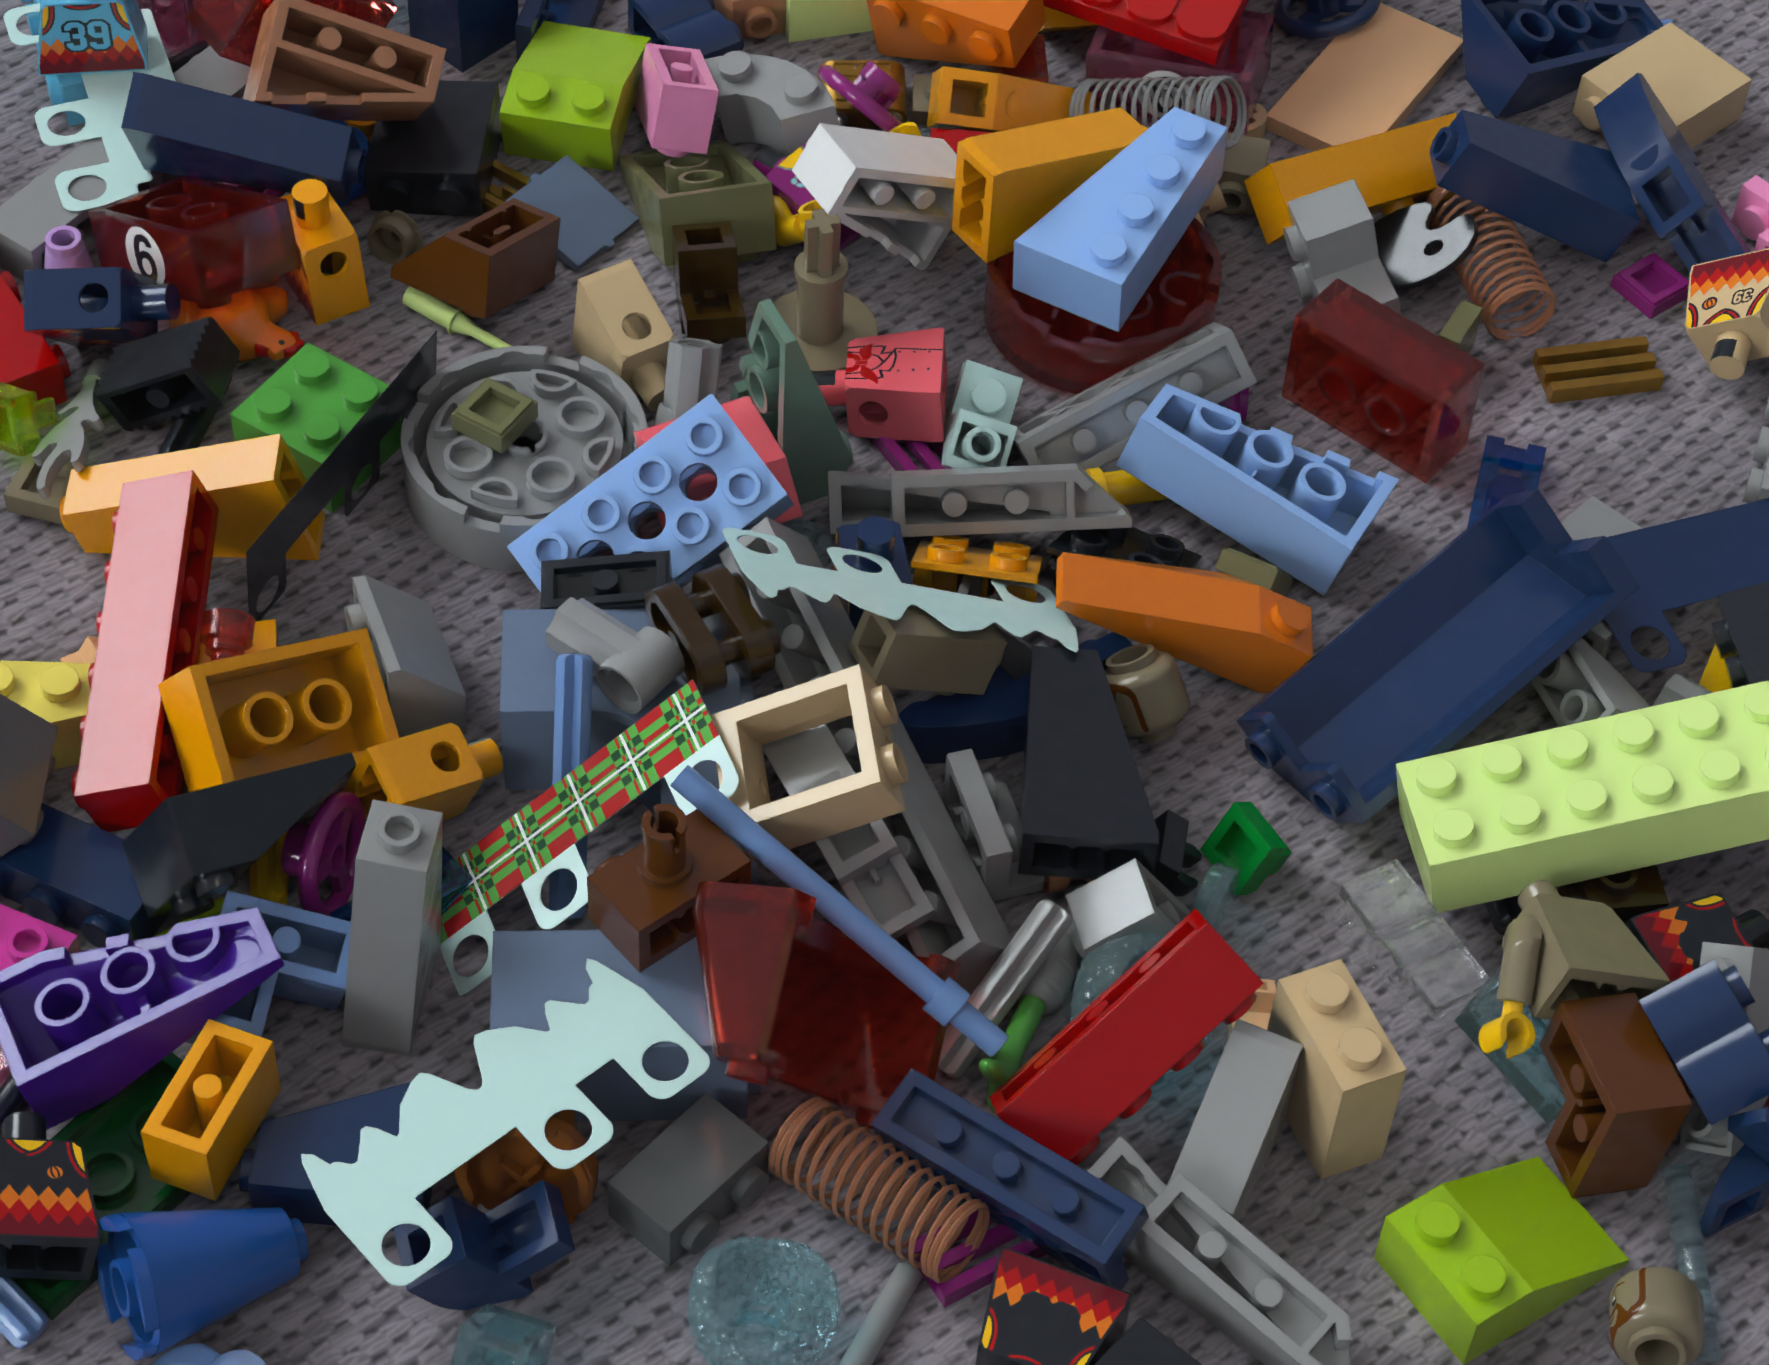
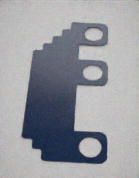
M1769 498L1606 537L1640 588L1609 613L1604 620L1635 669L1650 673L1684 663L1687 658L1686 650L1662 611L1717 598L1719 594L1769 581ZM1644 626L1660 631L1668 640L1669 653L1666 657L1659 660H1651L1641 656L1631 644L1632 632L1636 628Z

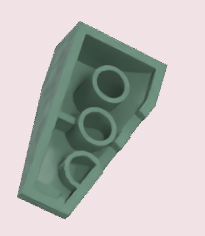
M769 298L758 302L748 334L752 353L742 356L739 363V368L745 379L733 383L730 401L743 396H750L787 458L799 504L801 505L828 496V471L848 472V466L853 464V452L848 438L844 432L839 431L796 337Z

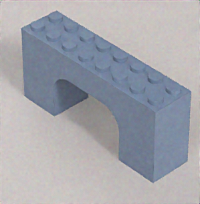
M557 609L503 610L500 723L505 790L549 789L552 786L556 660L560 654L546 646V630L550 626ZM601 609L636 632L645 626L651 627L646 609ZM732 664L726 666L728 678L726 688L702 697L710 715L753 701L751 679L746 680L742 678ZM681 675L677 676L648 705L636 714L627 713L611 703L598 685L597 678L593 676L590 757L686 685ZM705 760L696 764L693 769L719 790L720 785L716 762ZM665 777L635 798L643 803L654 816L653 806L657 804H671L678 807ZM727 835L728 838L751 860L750 902L640 973L599 929L493 931L490 1030L517 1026L545 1032L549 1031L550 1028L545 1015V1003L547 1001L554 1000L577 1004L588 1002L589 987L593 984L586 970L588 958L598 961L644 989L708 1054L710 1059L708 1070L668 1099H655L649 1096L614 1059L576 1084V1086L609 1121L676 1120L706 1092L739 1119H747L748 1095L761 1094L762 1015L760 1014L759 1007L761 976L760 955H758L759 900L757 899L756 891L758 860L753 861L729 835ZM673 1042L653 1044L645 1051L642 1057V1066L645 1072L650 1077L660 1081H670L680 1077L686 1071L689 1064L686 1051ZM575 1111L577 1122L589 1121L583 1113Z

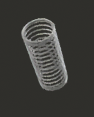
M1232 76L1147 77L1145 79L1138 77L1135 79L1087 78L1079 83L1072 94L1069 105V117L1078 116V105L1079 115H1084L1086 93L1090 87L1095 85L1096 88L1092 93L1089 104V113H1094L1095 98L1099 89L1102 93L1100 111H1104V104L1106 105V110L1116 108L1115 102L1117 93H1119L1121 107L1127 112L1126 100L1129 92L1131 97V116L1136 120V102L1139 93L1142 101L1141 125L1149 129L1147 121L1149 92L1152 97V125L1158 121L1157 103L1159 94L1162 96L1164 116L1168 113V101L1171 92L1173 105L1179 108V100L1182 93L1184 108L1187 112H1190L1189 103L1191 94H1193L1195 115L1210 120V106L1214 93L1217 108L1215 123L1220 124L1221 102L1216 88L1220 84L1226 95L1227 117L1225 126L1228 127V132L1231 123L1232 104L1230 93L1224 83L1227 82L1235 94L1237 103V123L1232 136L1226 141L1225 150H1229L1236 146L1244 133L1247 120V105L1240 84ZM1186 84L1190 87L1187 94L1184 88ZM1197 84L1200 86L1198 94L1195 89ZM1123 85L1126 87L1124 93L1121 90ZM1133 85L1136 87V90H1135L1134 93H1133L1132 88H1131ZM1143 85L1147 87L1145 93L1142 90ZM1154 85L1158 87L1155 93L1152 88ZM1164 85L1168 87L1166 94L1163 89ZM1174 85H1177L1179 87L1176 93L1173 88ZM1112 86L1116 88L1113 93L1110 88Z

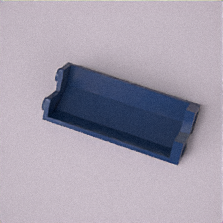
M1538 489L1508 494L1241 716L1237 722L1247 735L1245 745L1249 753L1260 765L1267 769L1272 768L1328 819L1336 823H1365L1398 795L1396 763L1448 752L1640 587L1605 536L1572 540Z

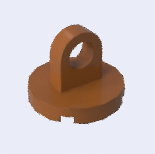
M563 1110L555 1113L548 1119L545 1125L546 1139L552 1146L558 1149L574 1150L587 1142L578 1131L574 1110ZM515 1127L455 1169L454 1177L464 1198L474 1208L477 1209L480 1203L488 1210L495 1208L539 1181L545 1180L560 1189L567 1220L570 1225L574 1223L577 1214L583 1211L585 1213L593 1200L598 1185L599 1163L595 1154L592 1153L572 1168H555Z

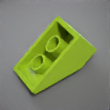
M543 21L512 70L499 111L505 154L558 162L568 155L579 166L614 172L637 95L646 43H651V37Z
M1539 1156L1442 1183L1385 1217L1374 1259L1463 1365L1623 1268L1630 1261L1579 1201L1571 1197L1568 1189Z

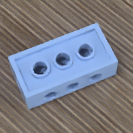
M711 393L506 547L540 593L542 561L591 557L594 553L603 549L613 550L614 555L670 550L673 581L683 588L692 582L694 573L712 567L721 560L719 554L729 546L722 533L724 528H737L749 531L765 517L774 520L794 504ZM711 474L717 477L716 490L708 499L694 501L688 498L689 485L697 476ZM651 512L665 513L666 524L661 534L653 539H641L638 537V524L646 514Z

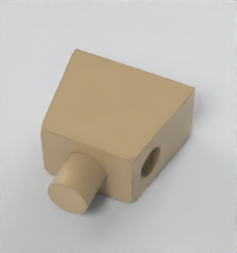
M629 259L578 279L572 345L581 357L583 355L591 358L616 373L629 385L637 397L640 396L650 411L657 412L660 402L664 400L669 341L675 338L635 264Z

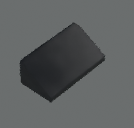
M670 550L542 561L540 609H558L570 597L576 600L584 598L600 609H646V591L673 581Z

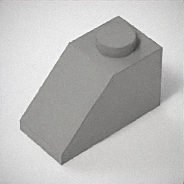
M1136 858L1065 895L1074 920L1068 928V933L1074 947L1083 959L1093 958L1112 976H1122L1191 913Z

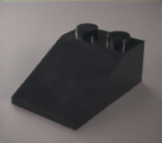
M352 752L166 798L122 842L148 918L173 912L176 920H185L215 907L213 899L226 893L227 890L231 891L239 885L237 877L264 854L356 765Z

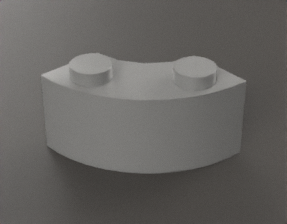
M731 51L723 56L705 59L719 90L716 105L725 138L730 144L752 142L768 145L788 157L809 140L819 123L840 126L834 101L827 88L817 77L799 65L780 58L748 54L743 51Z

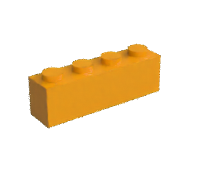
M1456 112L1270 163L1246 179L1244 183L1266 244L1269 245L1285 240L1283 228L1291 226L1288 201L1351 179L1355 180L1371 215L1382 212L1384 217L1396 210L1428 199L1433 190L1438 187L1430 158V147L1439 130L1443 127H1449L1456 118ZM1449 192L1437 206L1446 203L1455 193Z

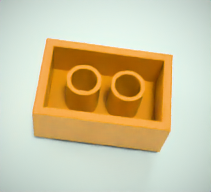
M367 628L192 665L157 684L189 792L352 752L357 765L366 748L399 738ZM356 765L345 776L351 775Z

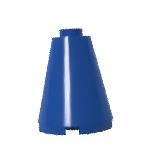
M280 1207L124 1212L107 1215L98 1220L100 1230L108 1231V1243L99 1245L95 1263L99 1287L110 1322L112 1324L122 1316L126 1318L135 1341L122 1344L121 1346L126 1355L134 1361L154 1357L297 1278L300 1273V1261L308 1258L309 1250L306 1233L299 1219H289L286 1212Z

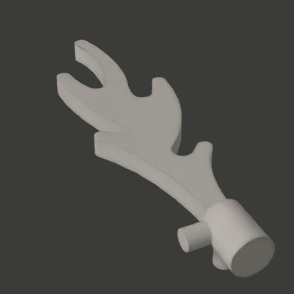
M95 359L91 362L83 378V388L67 406L58 412L62 421L42 439L32 454L37 466H42L37 479V490L43 499L51 496L53 482L68 461L72 463L76 472H80L85 468L90 451V442L86 432L90 429L98 432L105 429L99 417V400L94 389L99 387L98 380L103 379L102 372L107 370L106 363L109 362L105 359Z

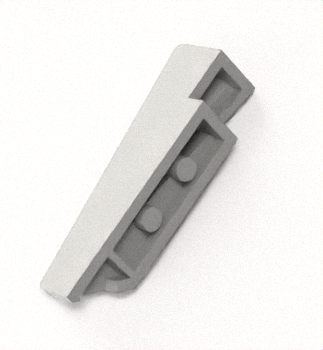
M1077 464L890 471V477L846 471H828V520L830 534H836V529L842 525L858 524L863 519L871 516H880L889 521L893 520L899 523L902 537L1132 528V517L1128 508L1117 502Z
M1121 1136L1087 1171L1145 1205L1149 1218L1131 1242L1123 1257L1264 1365H1351L1349 1346L1352 1338L1349 1315L1180 1172L1166 1186L1133 1147Z

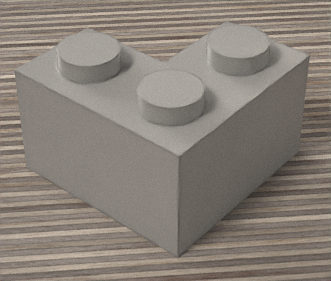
M1351 179L1288 201L1291 226L1283 228V233L1293 261L1298 260L1297 265L1290 267L1291 277L1299 298L1311 297L1314 305L1309 306L1308 309L1312 325L1319 340L1329 337L1337 355L1358 352L1404 336L1399 297L1379 258L1374 220L1355 180Z

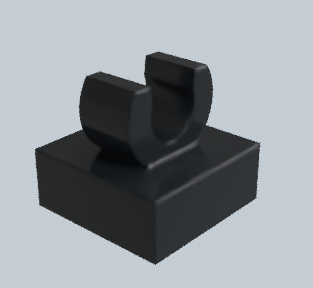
M1167 810L1154 819L1159 831V846L1154 876L1175 897L1187 895L1198 886V881L1185 874L1182 868H1191L1201 861L1202 853L1194 845L1186 842L1189 821Z

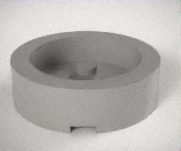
M509 346L470 355L447 366L427 381L417 392L418 402L410 412L408 419H403L401 450L406 499L410 511L420 528L444 550L458 558L483 567L525 572L506 546L638 448L633 432L647 428L646 416L636 394L622 378L608 367L583 355L579 362L549 355V348L545 346ZM489 377L538 402V417L518 437H527L529 440L538 442L535 445V451L531 452L529 447H518L511 444L501 454L452 429L451 413ZM603 550L597 551V552L594 553L592 556L596 555L597 553H599V552H601V551H603Z

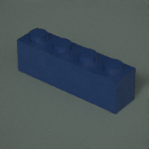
M42 803L41 809L44 812V819L36 836L28 844L18 845L0 857V898L4 896L24 905L27 912L34 918L52 925L61 922L81 931L86 940L97 948L106 947V938L129 933L133 941L153 937L172 912L148 918L122 845L125 839Z

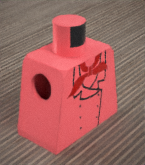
M944 328L855 338L848 343L846 370L812 371L827 406H846L848 432L854 437H884L894 440L944 442L948 384Z

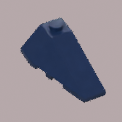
M1461 0L1465 79L1480 97L1482 104L1490 110L1496 119L1530 111L1579 89L1583 74L1664 25L1644 0H1587V2L1571 0Z

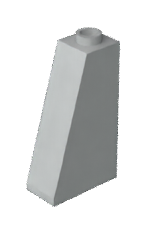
M372 800L355 860L342 1046L407 1056L411 1054L441 944L442 812Z

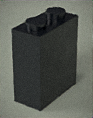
M439 80L434 103L416 120L375 122L364 172L371 210H387L390 213L400 210L409 214L480 216L485 213L486 192L489 193L494 173L493 162L494 159L497 160L502 137L499 115L501 101L497 82Z

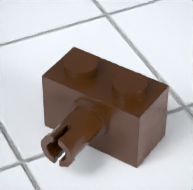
M657 804L653 806L655 824L653 825V814L649 810L644 812L641 819L643 843L622 856L615 855L606 859L596 868L593 874L587 877L589 919L639 973L750 902L751 860L715 823L698 809L685 815L683 810L675 805Z

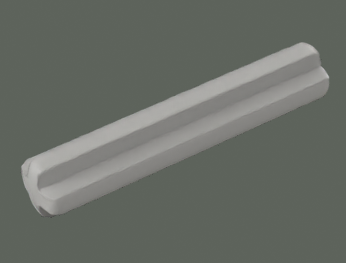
M1047 899L1038 902L967 1000L996 1026L1001 1023L1072 924V917L1068 912L1051 900ZM950 1024L929 1053L928 1060L948 1077L958 1079L962 1077L981 1049Z

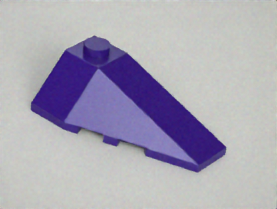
M258 907L176 923L168 934L135 941L132 940L129 933L106 938V947L69 954L65 946L40 951L0 971V1045L17 1088L33 1112L45 1118L46 1130L113 1098L203 1029L208 1019H216L285 966Z

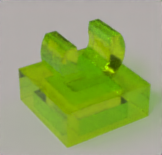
M0 382V450L23 457L33 453L39 445L38 428L47 427L58 422L54 398L48 397L38 401L36 392Z

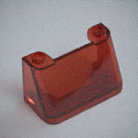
M712 881L700 882L692 912L715 1059L727 1063L726 1076L761 1085H767L768 1081L771 1080L813 1097H822L825 1101L856 1112L855 1120L858 1122V1126H867L871 1130H873L871 1123L911 1068L935 1082L947 1025L943 1027L922 1008L926 1003L840 929L812 917L816 903L815 897L795 888ZM930 953L929 958L915 956L943 981L948 977H951L955 982L957 981L960 963L941 954Z

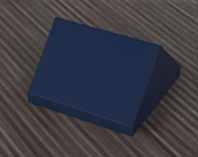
M407 0L410 36L445 48L444 60L462 73L516 40L515 23L519 17L518 0Z

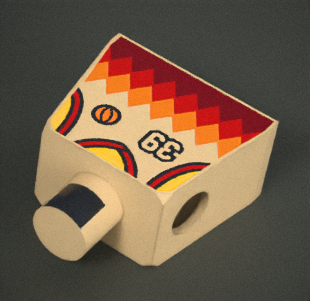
M1769 248L1700 263L1691 267L1685 329L1689 338L1709 364L1711 372L1719 378L1726 380L1738 379L1744 374L1747 361L1769 357Z

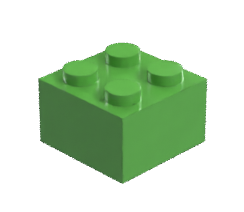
M308 342L230 414L234 441L281 434L308 481L389 385ZM402 416L380 441V466L401 447ZM372 464L366 465L359 473L354 483L352 494L372 475ZM344 485L324 509L333 513L344 502Z

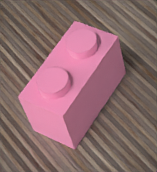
M646 43L635 108L651 148H656L658 152L677 158L687 156L689 153L707 154L719 90L701 50Z

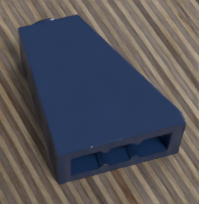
M411 1082L262 1122L256 1149L244 1150L239 1173L240 1191L249 1192L252 1208L280 1207L286 1212L289 1219L297 1218L302 1223L337 1226L324 1211L303 1167L301 1154H313L329 1164L333 1162L353 1164L358 1161L360 1130L365 1126L378 1128L397 1136L399 1134L400 1104ZM433 1186L415 1198L425 1210L430 1206Z

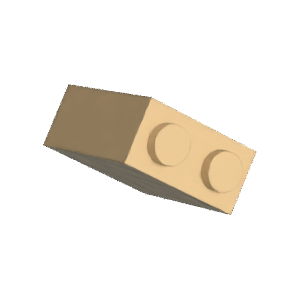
M1669 22L1583 74L1572 114L1577 116L1586 128L1596 130L1604 136L1594 106L1636 73H1641L1692 149L1741 118L1752 79Z
M1342 959L1278 979L1267 1030L1303 1044L1286 1120L1318 1177L1321 1180L1381 1159L1407 1072L1405 1065Z

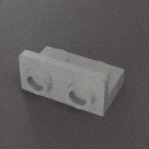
M972 748L948 753L946 755L943 804L993 902L1041 891L1044 886V876L1018 874L1021 818L1007 784L1004 782L995 783L990 772L981 773Z

